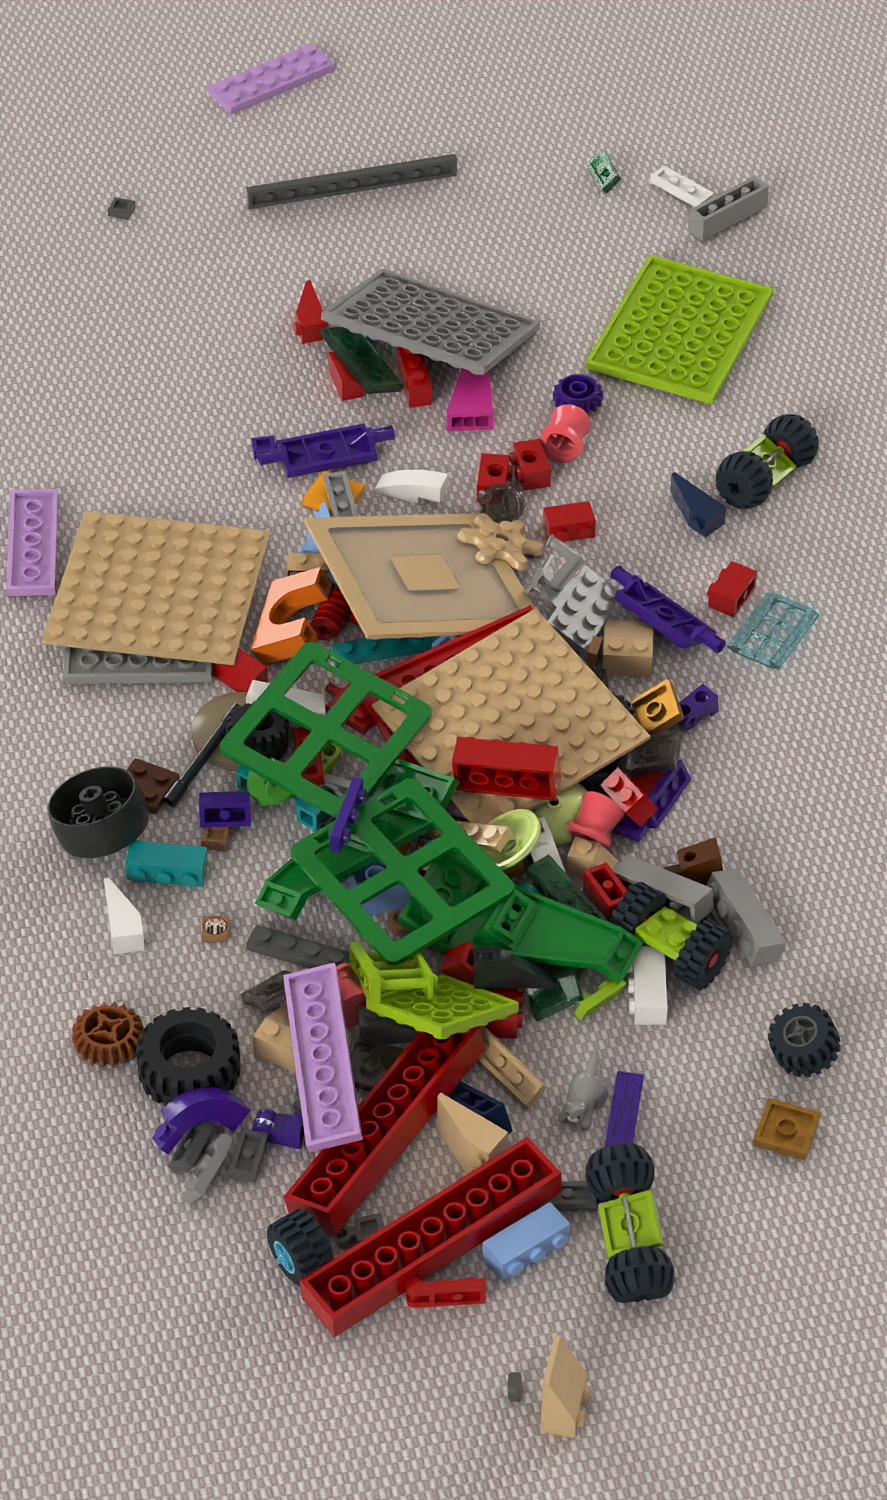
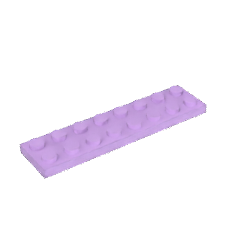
M334 962L283 975L306 1147L310 1153L363 1140L336 964Z

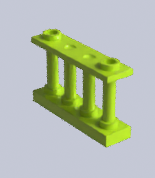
M360 941L350 942L349 964L352 966L355 978L370 1004L380 1003L381 994L387 990L422 989L426 998L433 1000V991L438 988V980L436 974H433L421 955V951L398 965H389L377 952L368 953V950L364 949Z

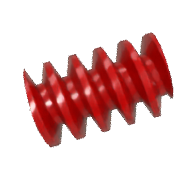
M331 589L328 600L320 603L310 622L311 627L317 633L316 638L319 640H328L331 637L338 636L343 623L350 613L351 609L341 591Z

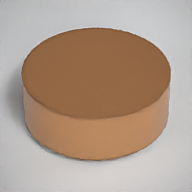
M402 908L395 909L388 915V928L396 934H406L408 932V929L396 922V919L403 910Z

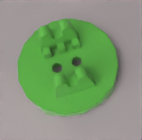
M270 758V760L280 765L285 764V762L275 760L274 758ZM249 772L247 789L258 805L281 804L295 796L256 773Z

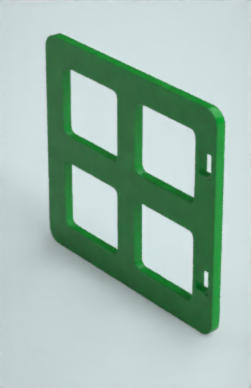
M307 642L298 650L220 742L219 750L225 757L337 819L346 793L342 797H337L301 776L325 746L329 743L335 744L368 763V766L359 775V778H363V789L367 790V797L430 719L432 709L425 702L319 644ZM330 659L340 664V666L336 668L326 662ZM312 664L322 667L351 684L325 716H320L285 696ZM368 695H372L408 715L381 748L342 728L344 723ZM396 695L406 702L401 704L392 698ZM270 712H277L311 732L283 765L244 745Z
M413 778L401 781L358 807V820L355 825H351V834H355L386 869L356 887L346 889L316 856L317 853L330 846V839L319 844L317 839L326 834L330 837L336 820L298 841L291 847L292 859L389 965L402 963L511 897L514 893V883L420 782ZM393 796L395 801L386 806L382 803V801ZM410 801L435 826L442 836L410 855L403 856L372 822L401 804ZM457 851L489 886L460 904L451 907L418 872L450 852ZM400 884L431 916L432 920L400 940L393 941L363 909L362 905L391 887Z

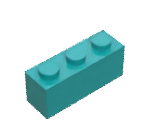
M135 840L129 845L126 857L127 880L137 882L144 881L203 887L208 866L207 847Z

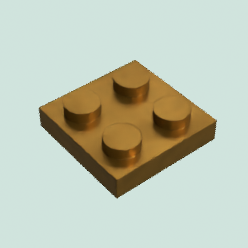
M669 679L664 680L629 701L631 707L635 710V719L650 735V738L684 719L673 683Z
M768 1098L753 1138L752 1146L806 1160L820 1121L821 1112Z

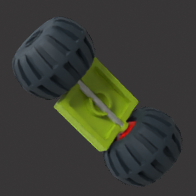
M785 414L774 418L767 425L760 438L745 450L730 454L723 459L716 472V487L720 491V496L725 498V502L739 509H750L761 505L771 493L772 488L793 472L795 468H800L801 465H807L813 461L819 445L815 428H812L811 423L805 420L804 417L796 414Z
M631 1143L609 1145L595 1151L588 1159L585 1175L591 1192L599 1200L605 1201L598 1204L607 1256L609 1258L605 1269V1285L612 1298L621 1303L640 1302L643 1299L649 1301L669 1295L674 1284L675 1275L670 1258L663 1250L656 1248L664 1246L654 1192L650 1190L654 1181V1163L642 1146Z

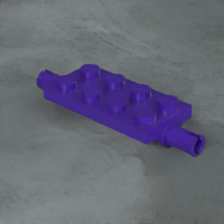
M365 423L277 440L276 448L257 451V458L260 466L280 462L284 467L287 478L376 461L375 443L395 440V432L392 425L376 429L372 427L366 428Z
M620 565L612 570L610 578L624 586L623 589L617 590L614 599L621 603L623 608L639 616L641 621L657 629L659 634L672 640L677 647L686 649L703 643L716 654L724 649L726 641L718 637L715 630L648 582L643 583L641 578L630 574Z

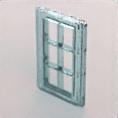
M767 592L729 642L727 648L740 656L771 669L779 670L817 620L819 613L813 608L774 592ZM774 605L786 609L780 619L768 615ZM790 612L802 616L796 626L784 621ZM763 620L775 624L768 635L756 630ZM779 626L791 631L784 641L772 637ZM751 635L763 640L756 650L745 646ZM767 642L779 646L772 657L761 652Z

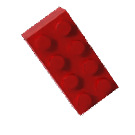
M457 737L452 757L454 778L460 781L456 791L557 801L561 780L558 746L507 742L498 739L487 740L474 737Z

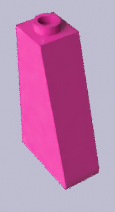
M461 369L447 410V431L493 430V405L489 371L484 375H475L470 370Z

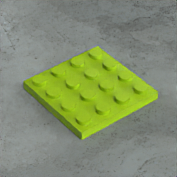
M444 974L437 976L438 988L433 991V1000H428L422 989L392 990L381 994L380 1003L370 1004L368 999H366V1009L377 1013L378 1016L394 1019L398 1024L412 1026L419 1032L430 1033L437 1039H447L452 1034L468 1032L470 1028L486 1026L488 1022L506 1019L507 1016L515 1014L519 1010V1002L485 989H474V985Z

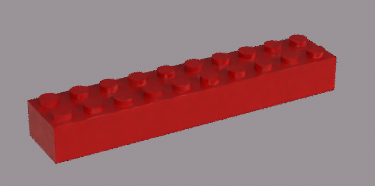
M476 1026L470 1028L468 1032L452 1034L447 1039H437L430 1033L419 1032L359 1104L358 1111L363 1140L322 1149L283 1196L288 1213L298 1208L303 1209L318 1222L324 1232L336 1236L437 1111L438 1095L442 1093L448 1097L486 1050L480 1027Z
M527 1136L308 1276L300 1280L302 1299L335 1338L405 1293L406 1282L410 1278H418L421 1281L425 1280L561 1192V1172Z

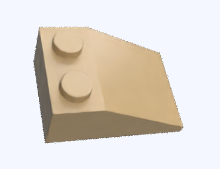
M606 620L604 624L602 675L651 678L653 627L643 621Z
M286 1001L263 1020L253 1035L254 1056L296 1073Z
M442 1093L438 1095L437 1130L466 1174H469L508 1149V1132L446 1095Z
M555 1335L543 1381L541 1432L575 1438L577 1427L583 1428L586 1411L582 1410L583 1403H589L591 1386H587V1373L562 1337Z

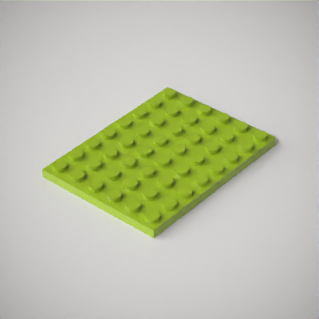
M649 255L587 358L585 369L713 405L773 297L774 288Z

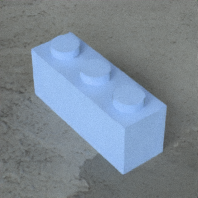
M549 1202L484 1241L482 1259L504 1281L510 1276L518 1275L523 1268L533 1262L541 1261L546 1254L554 1249L564 1247L570 1240V1223Z

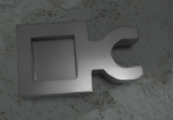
M381 1212L354 1219L355 1226L344 1225L337 1233L338 1237L346 1235L344 1238L337 1239L339 1247L341 1249L348 1248L354 1242L359 1243L382 1229L384 1222Z

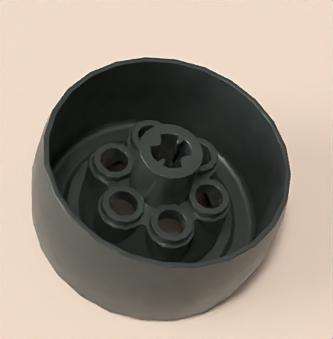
M114 766L92 768L69 778L53 792L47 807L50 824L57 840L67 853L79 858L103 857L126 848L142 834L149 819L146 800L139 784L130 772Z

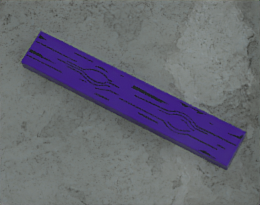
M617 1071L605 1147L620 1143L633 1144L644 1074ZM596 1198V1207H598V1204L604 1203L605 1201H601L598 1198Z

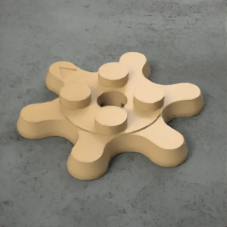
M480 513L473 521L478 529L462 528L457 534L459 541L474 544L480 549L475 559L482 564H491L493 560L501 559L507 561L512 568L524 571L528 567L527 558L524 555L541 556L544 552L541 542L527 539L523 536L525 525L520 520H513L512 522L502 521L498 524L488 515Z

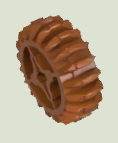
M103 1001L102 1006L97 1007L93 1004L91 1011L84 1009L83 1016H77L76 1023L72 1027V1043H74L75 1051L77 1054H80L83 1061L89 1060L91 1066L98 1062L101 1068L105 1064H110L113 1068L117 1062L124 1065L125 1059L133 1060L136 1048L138 1047L137 1041L139 1036L144 1033L141 1018L139 1015H136L133 1008L127 1010L125 1003L118 1007L115 1001L112 1005H106Z

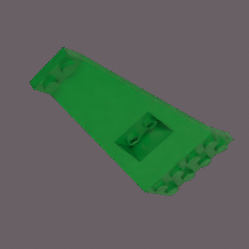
M397 759L366 798L369 801L401 781L413 778L419 781L446 810L460 781L454 777ZM391 796L382 801V803L386 806L395 801V799ZM410 801L401 804L372 822L396 849L435 828ZM326 834L317 839V841L321 844L330 839V837ZM351 834L349 843L343 845L341 853L330 851L329 846L316 854L317 858L338 881L378 860L355 834ZM291 858L266 880L255 904L296 921L307 899L321 890Z
M452 851L430 864L423 875L427 883L451 907L460 904L489 886L463 856L456 851ZM514 885V893L511 897L430 946L441 952H446L447 949L469 942L475 948L492 946L503 949L529 962L597 969L613 982L619 984L624 979L643 942L620 926ZM410 896L396 922L410 932H413L430 922L432 918Z

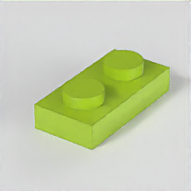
M611 979L605 980L598 986L597 989L599 991L593 995L588 992L578 1000L580 1005L574 1014L580 1021L619 995L626 986V982L622 980L619 984H616Z

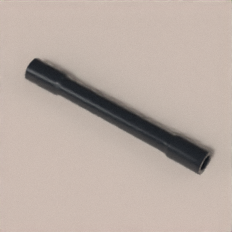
M233 703L209 739L180 778L174 782L165 794L163 800L166 804L175 807L184 796L189 785L226 736L227 717L232 710L240 706L239 704Z

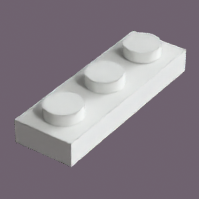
M666 166L657 170L650 177L652 184L694 207L714 197L713 192Z

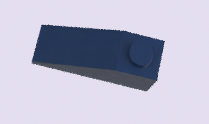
M677 473L671 474L670 492L689 527L707 537L725 524L726 506Z
M462 1081L449 1094V1098L506 1130L508 1134L513 1132L504 1103Z

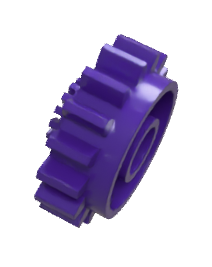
M573 374L562 380L560 379L559 385L554 386L553 401H555V407L569 404L575 405L589 415L590 410L597 412V407L602 406L603 390H601V385L597 384L595 379L582 374Z

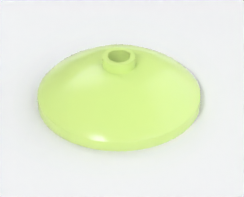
M579 783L557 796V805H551L550 803L553 801L548 800L531 811L537 818L544 816L556 847L573 843V839L570 837L565 825L568 821L573 823L574 819L577 818L582 796L587 792Z
M515 809L499 815L488 824L508 826L513 834L501 853L484 852L502 871L517 865L530 854L538 841L541 830L539 819L533 812L526 809Z

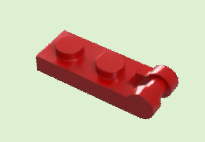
M410 1278L406 1282V1303L412 1308L486 1303L485 1278L440 1279L422 1282L418 1278Z

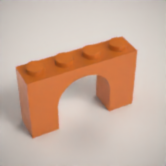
M321 567L272 581L251 647L253 654L262 664L267 665L291 658L305 643H315L317 633L305 618L288 623L285 622L299 609L328 600L332 582Z

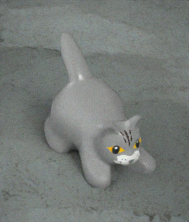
M594 1051L590 1056L585 1071L578 1072L573 1076L568 1088L569 1098L558 1116L560 1123L568 1121L578 1122L581 1130L587 1131L592 1124L595 1105L602 1106L606 1102L608 1095L607 1087L604 1085V1081L596 1075L599 1064L598 1051Z

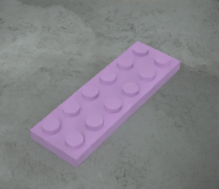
M310 43L208 86V93L230 114H233L335 71V63L313 43Z
M58 489L11 490L7 596L55 595Z

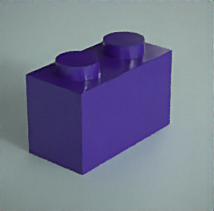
M248 791L200 792V828L251 826L250 793Z

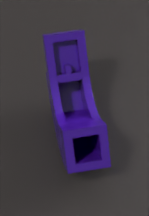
M204 1087L189 1090L174 1098L161 1110L166 1121L158 1126L152 1139L161 1151L169 1155L192 1126L204 1121H214L235 1132L251 1110L241 1098L221 1088Z

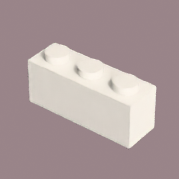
M252 680L246 696V703L253 704L270 683ZM291 688L285 696L320 716H325L324 694ZM289 720L290 727H302L297 723Z
M641 946L627 973H632V977H628V993H633V998H629V1014H634V1025H666L668 1008L665 954L651 946Z

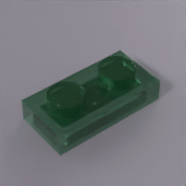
M602 150L586 164L600 189L606 194L622 179L608 155Z

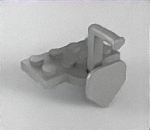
M552 534L546 543V548L550 547L556 550L568 560L557 573L552 574L547 570V567L555 557V554L552 553L523 592L536 601L544 602L545 606L552 612L547 621L573 650L583 655L589 648L593 636L597 635L618 602L614 599L618 589L586 565L581 568L583 559L580 554L555 538ZM579 570V572H578V574L576 575V577L573 578V576L575 575V573ZM537 582L542 585L540 590L535 587Z

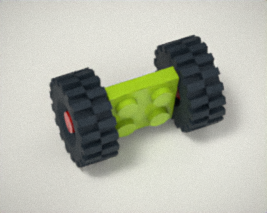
M636 882L635 886L629 887V892L626 891L623 894V899L618 901V906L616 910H613L611 914L613 917L609 922L624 928L641 940L643 944H648L674 959L677 964L674 967V975L678 979L697 990L707 988L709 982L712 983L714 981V977L720 974L721 967H724L726 964L725 960L731 953L729 949L733 946L732 941L734 938L732 933L710 920H704L702 924L699 923L697 925L695 922L677 914L674 910L667 908L665 904L667 899L663 893L644 882Z

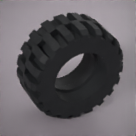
M182 1007L180 1011L172 1009L167 1011V1015L163 1016L160 1014L153 1019V1024L150 1022L143 1029L144 1033L139 1036L137 1041L138 1047L136 1048L138 1076L146 1094L151 1095V1099L159 1104L163 1102L164 1106H166L177 1096L196 1088L216 1087L229 1092L235 1088L241 1071L238 1035L226 1019L220 1020V1015L212 1011L207 1013L206 1009L197 1007V1010H190V1007ZM183 1051H199L211 1057L203 1064L195 1067H178L167 1061L171 1056Z

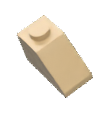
M575 837L567 856V875L583 879L585 870L605 862L612 869L619 861L602 844Z

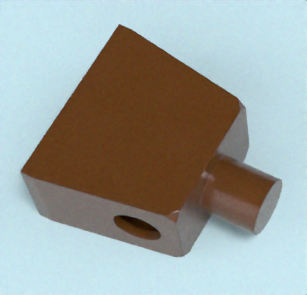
M711 838L679 849L677 851L679 864L664 867L665 870L706 886L712 872L723 871L717 839Z

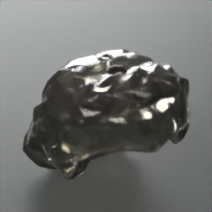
M498 483L478 493L479 505L481 507L480 513L488 515L498 524L502 521L512 522L513 520H518L525 509L524 497L521 490L513 485Z

